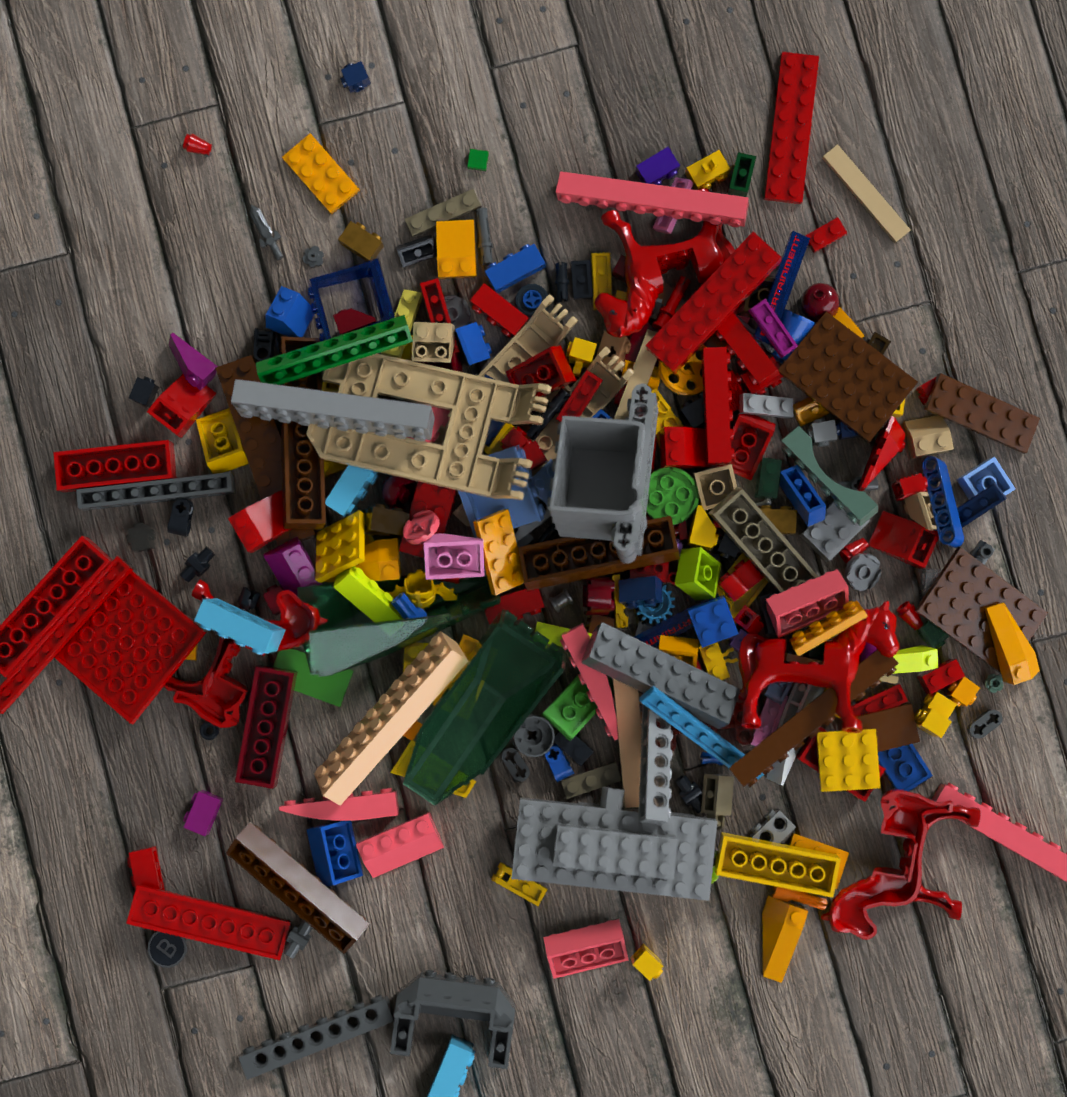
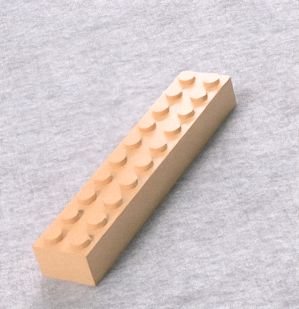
M441 631L434 636L425 649L419 652L417 658L405 668L402 675L392 683L387 692L381 695L379 701L367 711L364 718L354 726L349 735L343 738L341 744L330 753L326 761L317 768L314 776L324 797L341 806L469 662L456 641Z

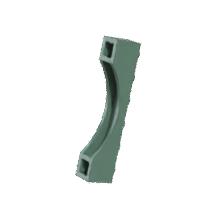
M800 426L781 440L784 454L787 457L791 456L795 460V464L801 470L804 469L808 473V478L813 483L817 482L821 486V491L827 497L830 495L834 499L833 502L839 510L843 509L853 524L857 523L861 527L878 512V505L864 491L843 487L830 479L822 471L814 457L812 438Z

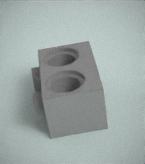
M772 809L765 815L766 820L762 824L757 823L751 829L750 837L760 839L762 832H768L769 838L767 841L780 843L796 826L779 809L775 811ZM777 818L783 820L780 828H775L773 824Z

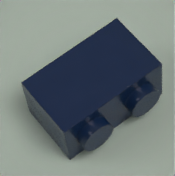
M656 576L619 580V603L627 609H636L640 605L654 607L656 604L662 603V580Z

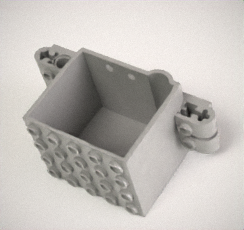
M638 384L634 387L631 399L628 398L627 402L629 417H626L625 420L562 416V423H558L557 433L560 435L559 441L555 443L557 459L553 460L552 471L555 472L554 479L551 478L550 480L552 496L548 497L547 509H550L552 522L555 523V530L558 531L560 537L613 541V547H616L618 558L623 563H631L636 559L637 555L641 556L644 531L647 528L646 511L658 417L656 393H652L651 388L647 384Z

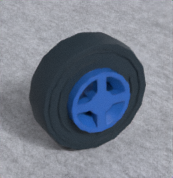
M525 285L516 295V307L528 318H531L541 302L548 296V293L540 285Z

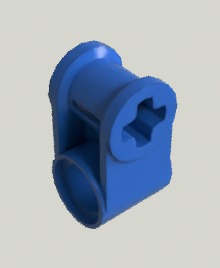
M553 743L551 749L554 751L558 750L557 756L554 758L552 755L548 756L550 754L549 750L545 753V757L558 783L573 775L574 771L561 748Z

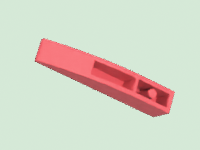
M582 623L562 633L563 639L560 642L564 650H569L571 654L569 660L572 666L579 669L580 674H578L582 685H587L589 691L586 693L591 703L595 701L598 707L595 711L600 720L604 719L606 723L604 728L607 735L617 740L616 711L608 677L581 663L590 640Z
M392 788L380 789V793H373L372 790L362 791L361 795L353 796V793H351L341 806L324 796L322 797L323 800L315 801V797L305 798L302 803H296V800L284 801V805L279 806V811L335 821L366 820L399 815L397 791H392Z

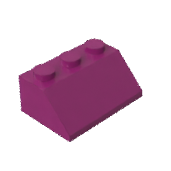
M298 536L263 554L283 590L294 592L301 601L312 600L327 592L325 583L315 580L316 567Z

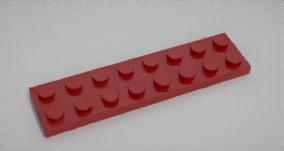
M790 52L781 53L764 200L802 204L819 56Z
M137 884L126 924L280 961L291 921Z

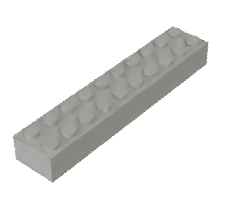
M235 379L231 403L238 413L245 418L257 416L267 421H270L272 418L279 419L283 423L294 421L304 426H309L310 424H316L320 428H329L331 426L341 431L353 429L362 434L375 432L378 436H387L389 434L399 439L411 437L421 442L431 440L435 420L431 405Z

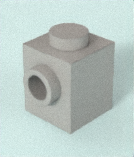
M817 419L807 429V434L812 438V444H817L818 447L828 446L829 442H834L838 439L835 420L825 422V419Z

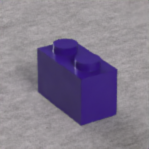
M666 147L638 164L635 168V173L642 183L661 185V181L666 178L672 179L678 174L680 164L670 148Z

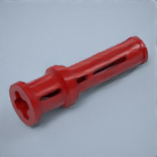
M680 276L666 305L660 308L657 320L652 323L655 329L660 330L675 314L680 300L691 283L688 278L683 284L686 277Z

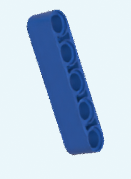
M928 456L923 460L922 469L928 482L927 490L938 536L943 544L958 548L964 542V534L947 465L943 460Z

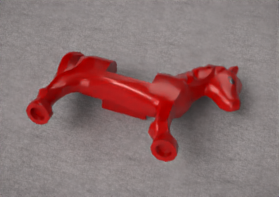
M699 189V191L709 192L708 189ZM611 210L601 216L603 224L618 234L625 249V279L628 287L626 300L618 299L609 293H600L595 299V307L604 318L607 333L613 337L621 338L639 332L648 323L658 299V294L663 293L662 274L673 268H676V270L684 269L689 264L690 258L699 283H705L735 251L732 244L722 233V224L714 225L703 221L699 234L687 241L666 245L641 246L632 235L630 223L621 220L618 211Z
M200 579L195 585L191 596L202 603L203 599H212L214 597L211 595L208 584ZM284 590L277 594L276 602L281 612V620H266L286 630L277 651L299 647L303 643L308 642L318 626L328 621L320 617L319 610L316 607L304 603L290 590ZM230 637L228 639L220 638L212 666L207 675L199 681H183L171 677L164 686L167 691L175 692L173 696L175 703L188 705L201 718L220 728H229L238 724L240 704L243 702L248 691L247 687L241 682L225 675L230 672L233 666L231 661L234 656L238 655L241 646L235 644V640Z
M885 601L880 607L864 609L867 614L866 618L836 634L832 640H826L824 646V665H820L818 662L800 664L797 661H790L785 663L786 639H766L755 633L747 634L739 648V670L742 676L743 687L738 698L744 701L742 705L743 718L741 726L748 729H758L761 727V719L757 714V702L760 693L767 685L775 682H797L832 688L837 696L835 714L843 721L842 731L861 733L863 731L862 722L853 714L851 709L850 686L855 679L859 667V657L867 643L875 646L886 657H892L899 651V643L895 635L897 619L896 615L889 610V601Z
M898 789L886 792L881 798V807L884 813L881 834L905 837L903 841V850L905 852L904 857L900 858V869L874 868L871 876L852 883L839 891L832 899L829 912L821 916L822 920L829 921L833 931L852 933L864 940H869L877 934L876 925L868 917L867 909L881 905L902 906L914 901L927 902L943 908L949 918L960 920L962 914L961 901L951 900L945 891H933L922 886L923 846L929 828L937 821L949 818L960 819L969 826L978 827L981 817L980 808H967L962 805L955 806L951 800L936 802L920 794Z

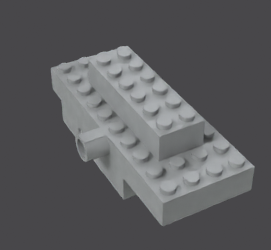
M602 787L600 804L586 802L569 803L520 797L511 879L709 901L717 820L714 818L696 817L693 814L671 812L668 822L662 825L639 822V808L623 807L625 790L611 787Z

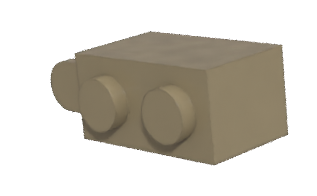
M704 774L701 813L707 814V818L716 819L717 830H721L724 827L725 815H731L734 776Z

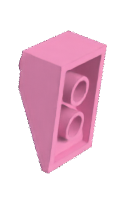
M434 534L424 542L426 580L485 577L483 539L450 534Z

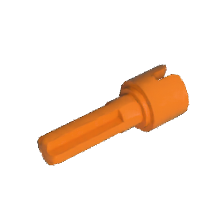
M773 887L775 893L772 894V898L787 903L793 900L821 910H825L828 902L824 898L806 892Z

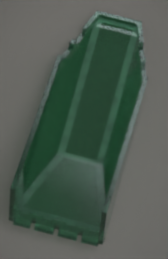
M408 575L401 576L398 580L375 582L384 592L389 593L395 590L396 585L404 587V579ZM487 576L469 577V580L460 579L459 584L433 579L435 585L443 582L445 587L454 588L457 600L445 601L440 595L436 594L434 603L423 609L427 613L426 617L375 623L333 588L334 583L298 587L297 597L304 603L316 607L319 610L320 617L328 620L326 623L319 625L316 630H309V641L303 643L310 673L319 677L330 676L385 657L499 604L501 598L499 594L496 596L491 594Z
M503 609L498 613L467 658L469 662L454 677L420 727L403 785L434 806L451 796L461 786H466L472 779L480 774L483 775L565 669L567 653L553 642L549 647L546 646L549 639L538 631L532 636L533 628L522 620L516 625L517 617L507 610Z

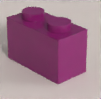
M205 790L195 793L191 800V804H193L191 811H187L183 822H185L183 828L202 836L209 835L224 798Z

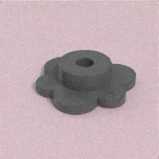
M312 246L311 249L305 250L303 262L309 264L312 268L315 265L321 266L324 253L320 251L318 246Z

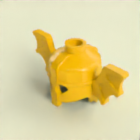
M417 569L415 573H410L404 579V587L396 585L395 590L389 592L393 599L404 592L415 607L422 609L434 603L436 594L440 595L445 601L457 600L454 588L445 587L443 582L435 585L433 579L426 580L425 572L422 569Z

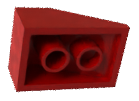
M561 346L549 347L505 372L509 382L512 384L541 383L552 387L550 393L576 381ZM536 392L537 397H544L548 395L542 392Z
M739 411L732 427L734 440H731V448H734L735 458L732 459L730 464H732L734 474L752 480L775 431V423L756 415L741 414Z
M664 427L659 431L661 468L690 469L718 467V465H706L705 429Z
M282 490L244 508L228 518L249 553H254L292 530L283 529Z

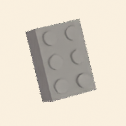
M832 502L826 508L825 520L807 527L799 536L825 562H828L836 556L870 519L861 527L857 523L853 524L848 519L847 513L843 509L839 510L834 502Z

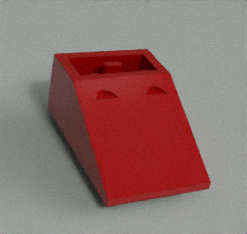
M182 374L155 400L147 413L182 438L217 393L207 385L202 390L192 386L186 380L184 374Z
M882 511L868 545L917 569H924L939 536L935 530H927L919 523Z

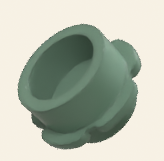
M996 674L988 675L984 683L985 687L992 693L1001 691L1004 686L1002 677Z

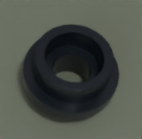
M208 721L204 722L200 727V735L205 740H213L219 734V727ZM208 727H212V734L207 733Z

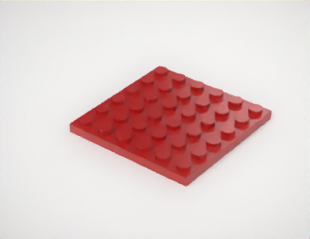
M132 570L54 658L126 721L134 724L207 632Z

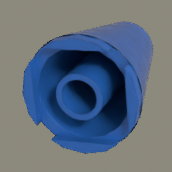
M784 308L781 310L780 321L796 344L799 345L816 323ZM774 350L773 353L770 354L774 355L773 357L776 361L783 363V361H786L794 350H792L790 353H788L786 356L782 358L778 355L776 350Z

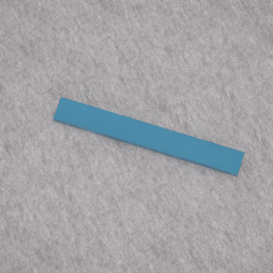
M654 685L639 697L642 704L728 768L745 755ZM761 773L756 778L760 779L764 774Z

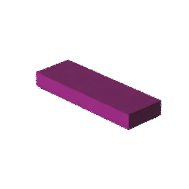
M766 299L748 310L781 358L798 347Z

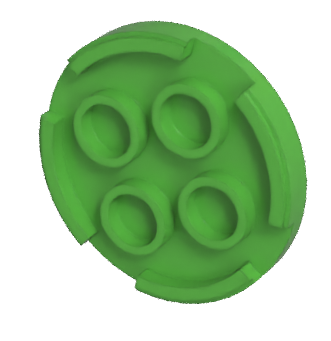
M675 467L661 468L651 473L646 514L651 519L671 516L673 525L687 520L696 510L699 501L698 489L694 479L684 470Z

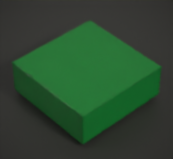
M470 149L467 168L486 171L489 151Z

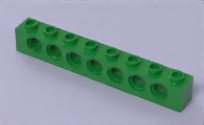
M405 315L257 362V374L261 383L281 385L411 343L413 340Z

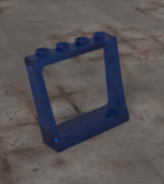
M378 258L310 279V287L307 288L309 299L314 301V303H311L312 313L317 314L318 317L315 318L317 330L321 329L322 332L319 333L320 342L332 337L330 336L319 288L369 278L381 320L368 326L395 318Z

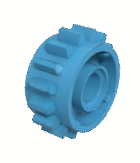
M666 585L662 587V603H659L657 608L645 607L644 605L638 606L639 611L636 615L641 614L643 616L642 621L647 618L649 619V624L653 620L659 624L660 618L666 621L665 615H672V612L669 610L670 608H675L671 604V601H674L675 598H670L672 591L667 592L665 590Z

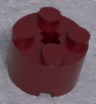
M609 577L584 579V581H587V585H583L582 595L583 607H587L584 615H609L610 611H614L615 603L614 600H611V592H614L615 589L614 580H610Z

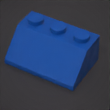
M337 821L306 829L316 876L325 886H333L363 876L351 821Z

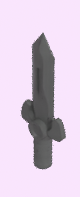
M251 205L250 216L262 236L259 239L261 247L264 248L269 245L276 259L281 260L284 256L276 244L281 235L275 230L273 238L272 230L261 210Z

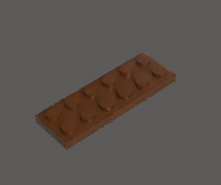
M942 373L937 374L924 408L933 414L1023 454L1028 452L1040 420L1035 415Z

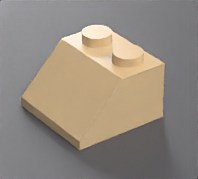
M936 415L903 422L911 459L946 453L954 449L951 432L944 418Z

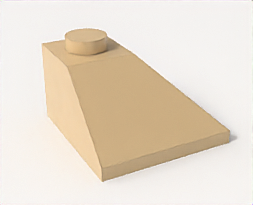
M919 492L904 499L906 503L904 504V509L910 518L927 530H937L928 492Z

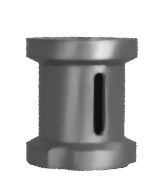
M563 589V592L554 598H549L557 613L569 603H574L566 589Z

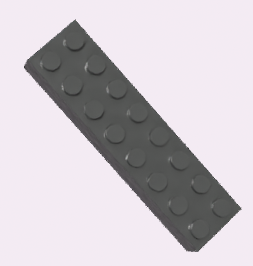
M603 622L594 628L581 662L643 693L654 685L697 719L718 729L730 723L740 692L739 688Z

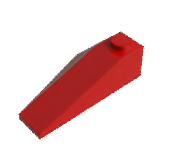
M893 416L889 418L878 433L857 491H864L898 452L901 453L905 447L906 442H904L906 434Z

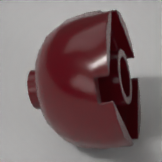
M816 283L809 286L803 292L801 298L802 312L809 320L818 322L825 312L832 316L836 315L839 309V296L836 290L825 283Z
M393 475L387 477L382 484L383 501L391 509H405L406 506L404 505L409 500L411 503L414 499L417 488L416 482L418 481Z

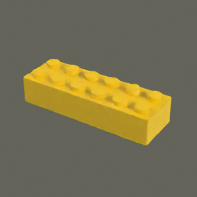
M721 832L714 871L719 876L833 898L841 859L832 853Z

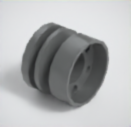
M522 715L515 720L510 731L512 744L526 756H543L551 749L554 743L555 735L551 724L538 715ZM529 730L531 732L535 731L533 733V735L535 736L533 739L530 737L527 739V737L529 736L527 732Z

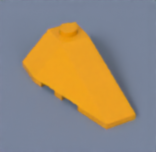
M398 538L378 539L365 545V561L355 567L360 568L370 580L400 579L401 567ZM334 576V577H332V578H330V579H328V580H326V581H324V582H335V577H336V576Z
M1004 603L986 607L985 612L1003 682L1016 685L1031 680L1040 671L1035 651Z
M769 895L762 912L763 977L782 983L802 933L808 910L805 907L790 902L787 903L774 899Z

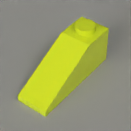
M920 645L901 649L893 656L899 663L895 666L897 670L893 674L921 672L938 668V651L932 647Z

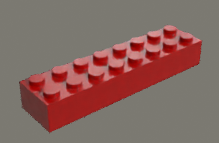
M753 231L645 345L646 349L675 375L781 263L782 257Z
M81 536L0 625V674L4 677H9L113 561L111 557L88 537Z

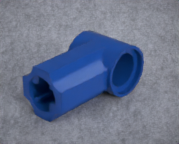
M404 592L391 601V604L404 618L403 625L409 632H417L427 620V613L422 608L415 607Z

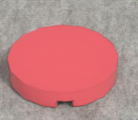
M431 510L420 511L413 516L414 519L406 522L403 528V536L408 543H423L437 531L440 520Z

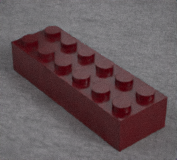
M262 665L256 666L235 782L274 789L277 786L298 672Z

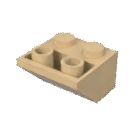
M414 322L412 361L451 363L455 340V326L452 323Z

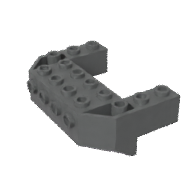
M425 970V972H421L398 992L390 1054L410 1056L415 1020H418L420 1013L490 1022L489 1030H493L488 1067L508 1069L516 1004L501 984L495 982L493 978L478 980L472 975H464L463 978L456 977L455 973L447 972L445 975L437 974V971Z

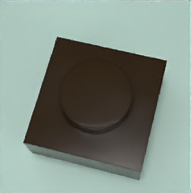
M876 332L873 333L868 341L869 345L883 355L891 343L890 340Z

